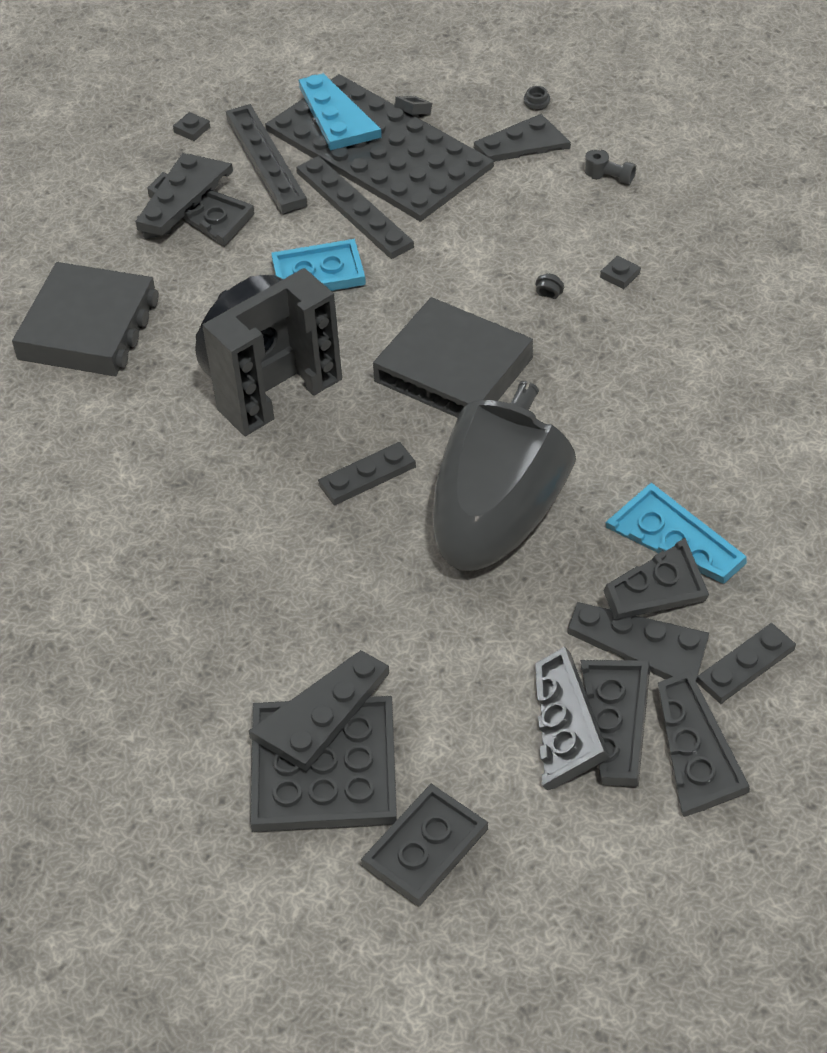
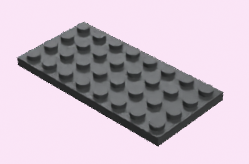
M340 74L332 78L331 81L381 128L382 138L330 150L305 98L265 124L266 131L311 158L321 157L340 175L420 222L494 167L493 159L414 115L404 112L400 108H395L394 104Z

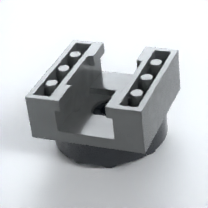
M305 268L285 279L274 275L250 276L229 290L223 291L206 314L196 333V358L202 370L212 379L217 410L244 437L274 420L272 400L265 392L290 377L298 374L306 381V390L313 396L342 380L334 293Z

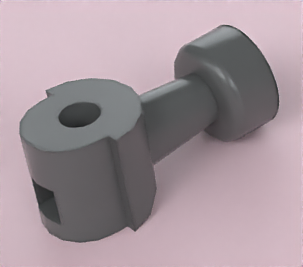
M590 150L585 155V174L592 177V179H600L605 174L619 177L620 183L630 185L635 177L636 164L625 162L621 166L610 162L609 154L605 150Z

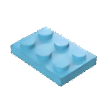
M355 239L271 253L275 276L282 279L305 268L331 291L366 285L365 274Z

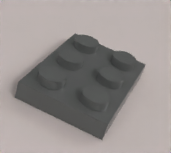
M430 784L361 858L362 867L420 907L488 830V821L433 784Z

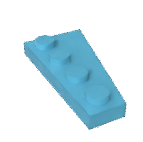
M653 483L646 486L605 522L606 528L657 553L665 552L675 546L678 541L686 538L700 573L722 584L726 583L747 564V556Z

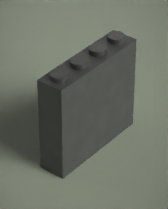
M56 262L12 339L17 360L116 377L120 368L127 365L128 352L131 346L135 347L137 345L139 331L142 326L145 327L147 325L151 307H155L158 303L159 293L155 289L153 277Z
M430 297L373 362L374 382L458 418L463 407L471 402L479 400L498 401L532 360L533 339Z

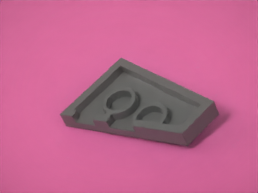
M542 114L474 141V149L493 159L494 162L519 158L523 154L547 153V150L571 149V142Z
M686 538L678 541L675 546L665 552L662 551L656 554L650 561L640 567L636 566L611 581L603 590L615 620L704 602L709 596Z

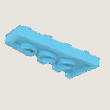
M324 73L298 79L299 88L330 150L382 138L381 128Z

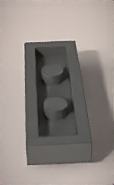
M399 441L318 479L320 488L335 506L415 468L416 461Z
M770 623L698 675L696 682L717 702L722 704L793 652L796 643L773 623Z

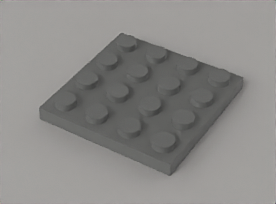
M392 696L369 697L307 772L252 740L250 822L252 832L391 825L397 820ZM289 701L253 703L252 728Z

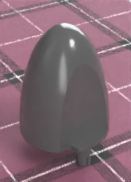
M521 381L511 403L479 400L467 404L461 410L451 432L435 486L433 529L441 556L450 566L457 570L476 571L498 562L518 547L540 523L553 505L576 463L575 451L564 434L552 424H545L539 421L535 414L529 411L539 392L538 387L531 382L527 390L525 388L528 381Z

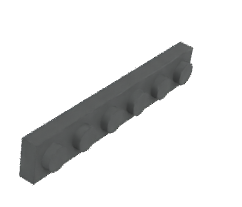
M251 104L227 110V121L280 212L283 214L306 207L307 197Z
M317 156L296 167L297 174L391 260L414 248V241L321 157Z

